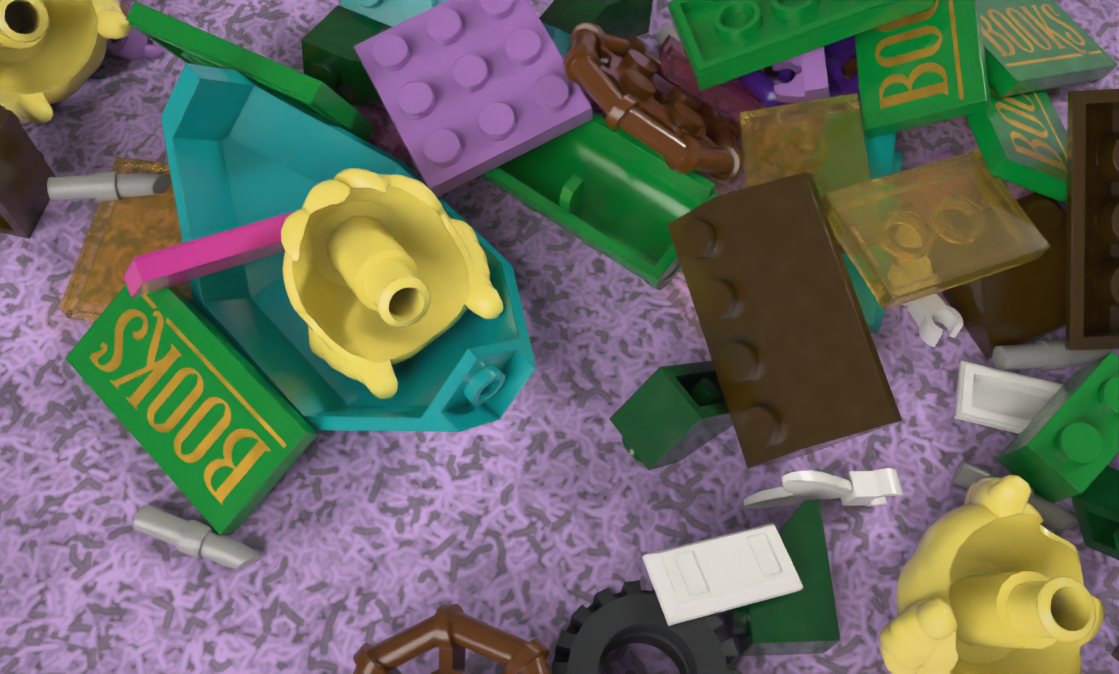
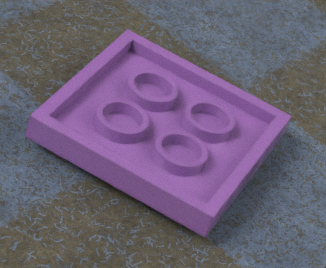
M447 0L354 46L365 71L421 177L436 197L593 119L592 107L580 86L567 77L563 68V58L529 0Z

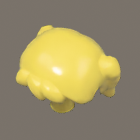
M0 0V105L11 110L19 118L20 124H45L52 120L53 110L50 104L61 102L76 93L99 68L106 53L108 39H123L129 35L131 27L128 25L129 22L125 20L126 17L121 10L120 2L118 0Z
M361 168L344 169L337 173L333 180L329 179L315 185L309 191L302 208L290 214L284 221L281 229V242L285 249L282 267L284 286L292 307L308 325L311 351L326 361L332 369L364 384L379 399L392 398L397 392L398 381L392 365L404 362L416 355L452 328L467 309L483 319L498 318L503 312V302L497 290L492 286L487 258L479 245L473 228L464 221L449 218L435 194L425 184L416 179L403 175H381Z
M1008 475L1003 478H984L973 483L966 492L964 505L942 515L922 534L915 552L903 566L898 579L896 591L897 617L886 625L879 635L881 642L879 646L886 668L892 674H1082L1080 648L1099 633L1105 619V607L1102 600L1092 596L1084 586L1080 558L1076 547L1068 540L1055 535L1040 525L1043 522L1042 517L1028 503L1031 494L1030 486L1021 477Z

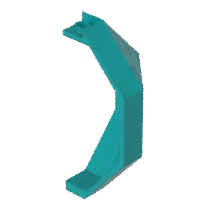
M186 63L161 115L183 243L297 211L302 208L309 191L315 185L329 179L333 180L334 176L344 169L361 168L381 175H403L425 184L402 160L235 70ZM440 196L437 197L449 218L466 222ZM475 230L479 245L487 258L490 281L503 302V312L498 318L483 319L467 309L452 328L416 355L404 362L392 365L398 381V388L395 395L389 399L375 397L364 384L332 369L326 361L311 351L308 325L292 307L284 286L282 267L285 251L190 280L194 305L314 430L462 432L501 419L536 370L513 266Z

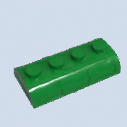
M593 110L592 120L480 175L521 201L523 205L532 211L538 212L576 236L587 246L601 252L642 278L647 284L657 290H662L682 269L667 224L720 195L715 192L717 184L693 170L686 174H680L671 170L663 156L623 129L613 131L605 124L606 118Z

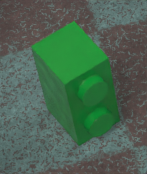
M1110 352L1076 371L996 460L1013 475L1025 480L1034 489V493L1053 503L1082 494L1119 453V357Z

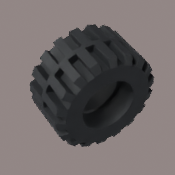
M640 580L624 582L621 592L612 594L609 587L596 593L593 603L586 608L582 604L572 614L570 625L566 631L562 630L556 644L551 674H600L602 663L607 655L615 648L631 643L647 644L660 649L672 659L680 674H742V671H733L731 662L738 655L733 639L723 642L720 638L718 630L724 623L716 614L668 626L654 587L652 591L641 590Z

